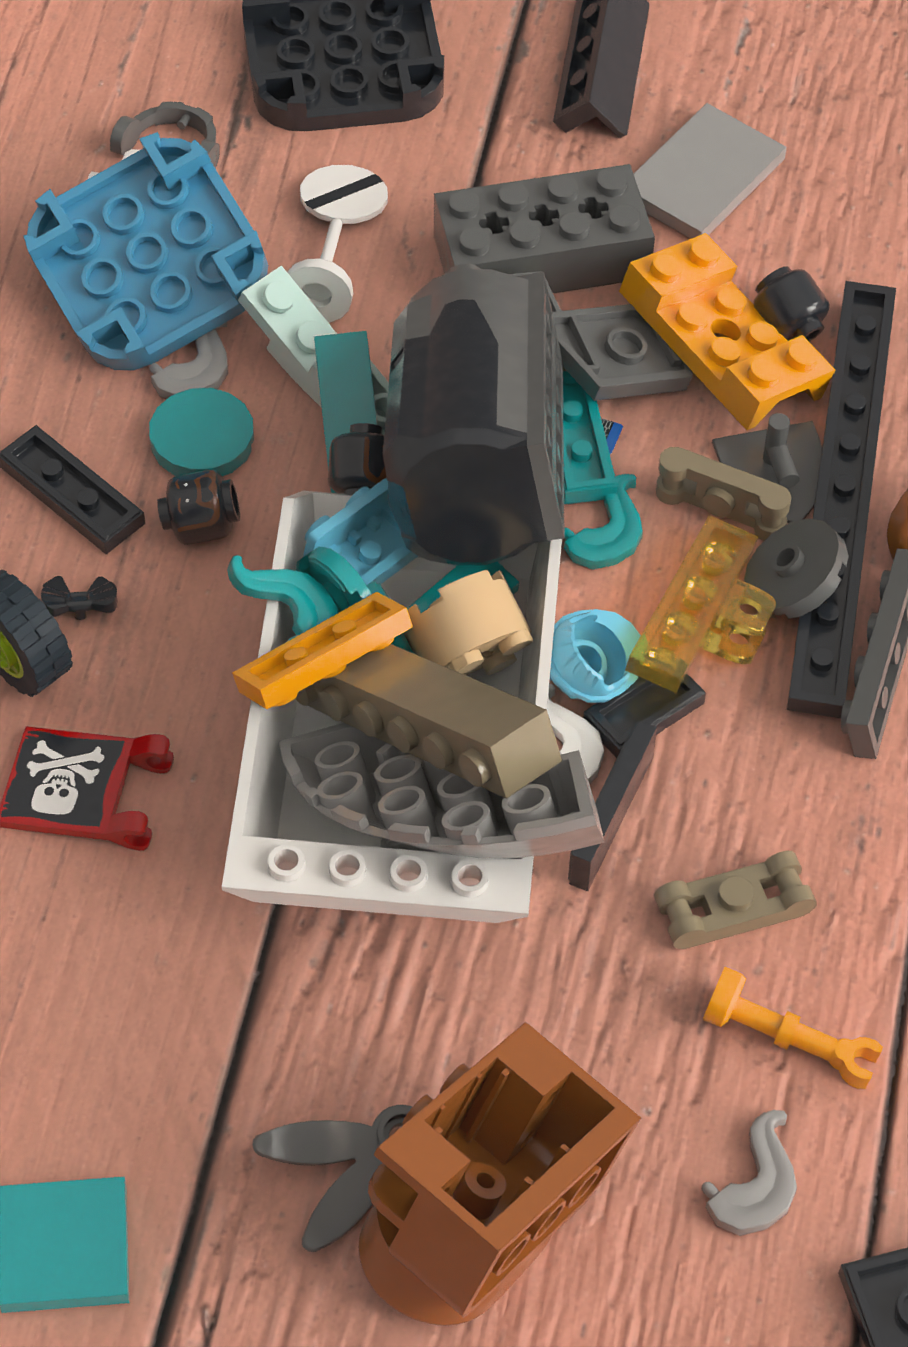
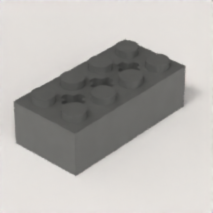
M630 164L434 193V238L444 273L451 267L459 264H472L480 269H492L506 274L542 271L552 293L622 283L630 262L653 254L655 236Z

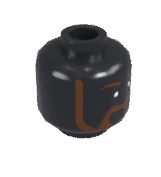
M369 423L350 425V433L341 434L332 440L329 453L328 484L335 492L352 496L363 487L371 489L387 478L383 458L384 435H382L381 426Z
M210 469L171 478L166 487V497L157 500L162 528L164 530L173 529L177 539L184 545L224 538L230 534L233 522L240 521V508L232 479L224 480L216 470Z

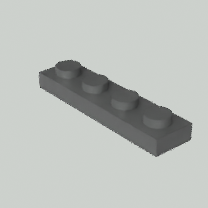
M897 549L891 570H884L880 581L881 605L878 613L872 612L868 620L867 641L869 645L866 656H859L855 664L854 684L856 690L853 700H846L842 708L841 730L849 735L854 757L877 758L907 653L908 549Z

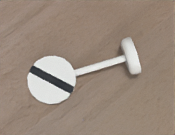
M331 165L318 168L308 174L300 185V201L305 209L317 218L329 221L330 225L321 257L318 259H305L295 263L287 273L328 323L342 318L349 311L354 294L352 281L347 273L332 262L342 224H356L371 220L382 213L388 203L387 186L383 180L368 169L353 165Z

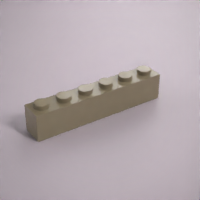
M392 644L384 649L366 653L347 664L345 670L340 674L315 682L299 691L295 698L303 706H309L320 711L335 721H341L369 737L380 739L397 747L403 753H410L431 763L440 770L444 769L469 781L476 787L485 788L506 799L562 762L547 709Z

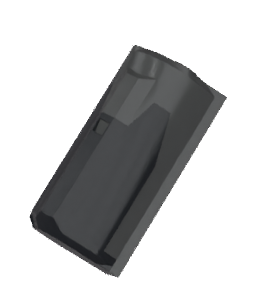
M459 264L451 267L445 275L432 279L411 297L409 304H407L394 322L383 458L388 481V500L406 548L426 560L450 565H488L513 557L534 543L565 538L563 362L544 272L514 276L492 269H480L472 264Z

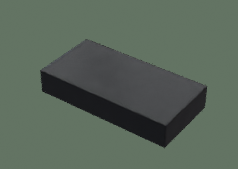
M669 656L641 674L621 695L605 703H596L585 710L583 718L600 732L602 743L617 758L634 723H637L638 720L656 726L657 735L703 705L706 692Z

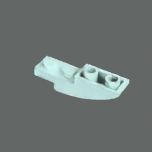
M281 265L244 290L238 301L270 339L266 348L290 377L321 407L314 336L337 333ZM370 360L377 425L382 427V435H384L389 382Z

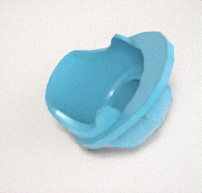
M594 609L581 610L565 615L554 624L550 680L562 692L568 695L570 699H581L587 703H605L628 689L645 668L646 649L642 637L630 621L616 612Z

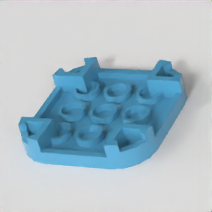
M158 132L139 138L143 149L57 197L49 189L35 200L38 207L28 223L27 235L23 236L28 252L84 349L97 363L113 370H137L151 365L242 314L245 309L238 301L241 293L268 275L269 265L257 231L253 230L213 166L208 152L195 139L190 143L181 138H160Z

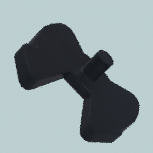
M55 576L43 584L41 601L53 617L70 611L75 612L77 620H84L86 618V611L89 610L104 613L114 612L118 603L117 587L106 578L97 577L88 591L70 593L63 577Z

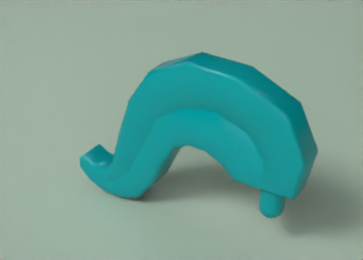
M634 474L615 476L618 486L617 494L605 495L604 505L609 517L608 524L594 529L584 528L577 534L565 527L564 539L566 541L564 542V550L573 563L593 570L617 565L635 553L642 540L643 530L640 515L626 492L629 488L636 487L637 477Z
M239 555L233 556L229 562L227 569L229 580L233 587L242 595L282 601L289 606L294 620L292 630L296 636L338 614V607L326 587L307 573L290 569L251 571L244 567L242 557Z

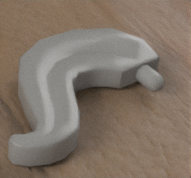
M227 322L195 340L198 352L196 359L188 363H172L164 369L157 363L150 365L149 369L154 374L151 376V382L159 396L168 399L171 395L192 388L218 389L228 375L227 353L216 329L227 327Z
M771 1110L764 1112L755 1119L750 1127V1149L758 1172L756 1178L742 1184L730 1183L721 1191L711 1182L703 1183L702 1191L710 1199L706 1202L705 1208L716 1226L741 1236L766 1230L788 1213L796 1194L797 1185L793 1166L774 1131L776 1127L786 1124L787 1114L785 1111Z

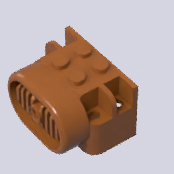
M527 1022L523 1023L473 1067L469 1068L464 1063L458 1066L444 1082L440 1089V1094L434 1100L429 1095H424L405 1116L402 1122L403 1126L377 1147L374 1156L382 1164L378 1166L369 1181L368 1194L373 1207L361 1229L358 1245L360 1263L368 1282L375 1292L393 1309L419 1322L449 1326L466 1323L481 1316L504 1295L543 1251L551 1236L594 1194L609 1173L641 1117Z

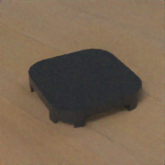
M243 0L244 38L254 103L259 114L274 126L288 131H317L405 122L421 118L431 112L443 98L444 55H441L431 0Z

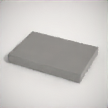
M706 103L634 173V177L647 214L685 236L694 238L704 233L709 235L785 159L787 147Z

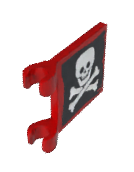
M25 726L0 805V828L108 840L132 850L144 851L150 845L153 835L152 830L147 827V815L140 811H125L117 814L116 811L130 763L154 773L165 774L170 771L174 755L173 752L169 751V738L161 734L126 738Z

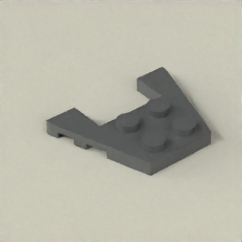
M542 271L526 272V273H515V274H510V275L521 276V275L539 273V272H542ZM546 280L563 367L594 401L687 390L693 377L692 371L631 304L562 311Z

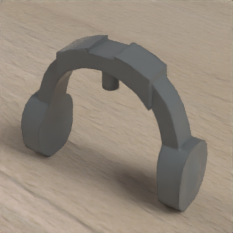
M162 102L158 107L145 110L134 118L122 116L115 124L110 137L111 152L124 155L125 152L135 146L141 132L154 124L157 126L177 123L179 129L183 130L186 126H190L203 134L205 139L200 145L208 152L215 169L220 155V146L216 143V128L213 124V116L199 107L188 106L182 102Z

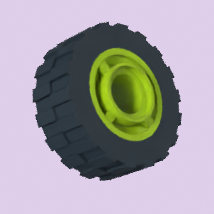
M1 569L0 675L10 686L15 687L18 692L26 693L28 696L33 697L70 670L73 666L71 661L73 656L68 647V641L59 628V624L46 609L47 607L35 596L26 584L24 585L19 581V578Z

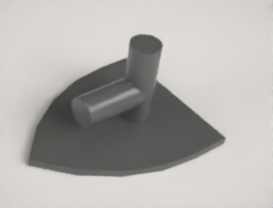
M775 413L770 416L768 427L765 430L712 439L719 462L777 483L788 489L792 497L789 513L786 515L788 524L804 520L814 508L822 446L813 421L790 425L788 416L782 413Z

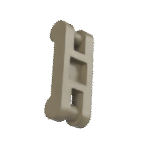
M669 447L660 454L658 466L660 475L657 479L656 495L663 503L675 505L683 501L705 509L717 517H726L754 528L756 536L763 541L773 532L787 525L786 515L789 513L792 497L788 489L782 485L683 448Z
M782 851L772 855L765 862L689 883L672 881L662 885L654 893L660 913L666 914L669 917L671 924L668 927V933L674 947L677 949L695 947L796 919L810 913L817 905L810 886L803 885L799 875L802 867L793 851ZM778 885L781 892L780 896L767 899L763 889ZM702 906L706 914L704 917L693 915L691 909Z

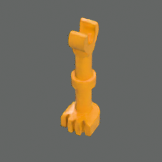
M724 967L705 1011L704 1021L718 1027L725 1025L729 1019L737 1021L775 1038L774 1045L786 1050L789 1045H792L829 1061L833 1068L839 1070L842 1079L848 1085L857 1089H866L873 1073L859 1067L855 1063L854 1058L861 1057L876 1063L883 1046L877 1041L866 1037H859L853 1040L846 1038L836 1039L799 1023L801 1016L789 1011L783 1016L739 997L746 978L743 974Z

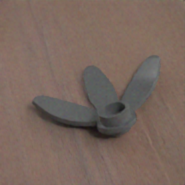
M394 1105L388 1107L376 1117L372 1126L347 1121H305L277 1127L255 1136L252 1144L255 1153L282 1163L315 1166L334 1164L352 1159L356 1161L332 1184L311 1214L302 1237V1245L305 1250L317 1252L334 1243L350 1231L371 1208L373 1204L368 1194L369 1181L378 1166L382 1164L374 1156L377 1147L389 1138V1133L392 1129L403 1126L402 1122L412 1106Z

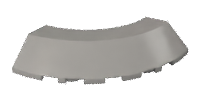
M345 723L279 741L282 760L294 787L303 798L326 817L348 828L429 851L475 858L540 856L605 843L597 808L579 750L561 754L562 762L506 799L485 788L476 787L469 781L444 769L440 770L431 763L410 753H403L397 747L380 739L369 737L362 731Z

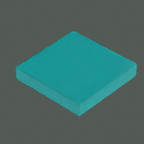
M125 1176L0 1186L1 1313L130 1303L127 1185Z

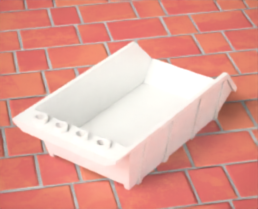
M301 491L284 497L272 569L296 571L297 561L304 554L306 545L305 534L320 517L328 515L331 518L345 508L346 503L352 496L340 493ZM562 539L534 543L519 554L498 561L520 582L519 589L513 596L532 631L533 642L514 653L517 661L502 671L487 675L484 668L467 675L544 709H547ZM418 556L383 582L381 586L390 599L408 608L457 565L429 561ZM267 599L258 658L286 643L289 638L296 636L292 630L294 622L293 613L289 606L282 601ZM296 699L282 706L271 707L268 710L251 700L223 875V891L259 903L500 923L528 917L534 856L475 858L441 852L380 847L382 838L348 828L326 817L310 805L294 787L282 760L279 741L343 722L335 721L330 716L309 706H303Z

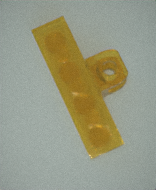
M708 516L632 650L625 671L677 693L703 643L704 650L726 660L739 664H750L753 661L766 634L765 627L776 606V600L770 594L739 580L743 569L754 551L759 536L713 516ZM743 604L752 605L758 610V613L755 615L746 614L739 606ZM740 634L747 639L748 643H734L729 635Z

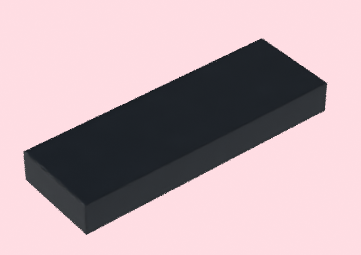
M37 425L0 451V468L105 554H108L146 524L145 515L141 509Z
M640 720L634 723L595 802L605 843L571 850L568 873L570 885L589 891L653 759L656 726Z

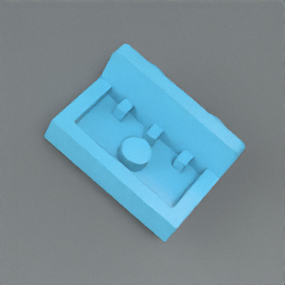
M387 478L371 489L368 487L359 489L348 500L345 508L331 518L328 515L320 517L305 534L306 545L303 557L318 547L331 548L350 563L366 585L373 581L381 585L418 557L406 548L401 537V531L389 506Z

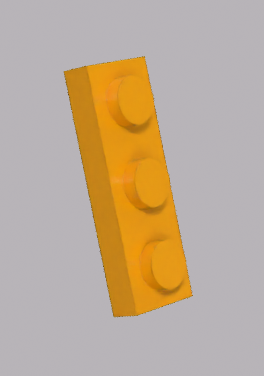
M378 592L373 593L232 672L239 693L267 710L271 707L282 706L296 698L299 691L321 679H328L340 674L350 662L368 652L388 647L396 636L412 628L407 607Z

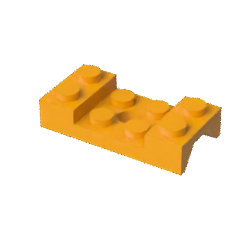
M706 233L630 262L619 292L747 431L755 428L769 411L783 399L805 391L814 401L823 397L835 369L803 335L788 341L783 335L778 333L773 325L765 321L754 307V304L732 282L738 266ZM714 333L723 334L727 337H716Z

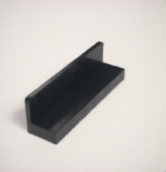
M576 0L553 122L565 133L597 116L619 138L627 135L649 12V2L647 0Z

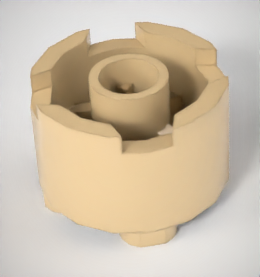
M488 570L480 571L438 589L441 597L436 599L427 610L421 613L417 604H414L407 610L413 627L403 632L414 654L466 676L484 668L487 675L502 671L517 661L514 653L533 642L532 631L501 571L496 572L492 576Z

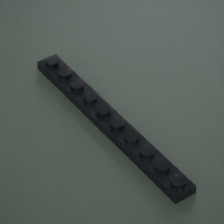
M845 281L833 365L835 372L831 379L813 519L825 521L845 541L849 556L847 567L842 563L838 573L842 580L835 592L819 607L799 617L786 709L789 711L841 718L842 708L846 701L896 288Z

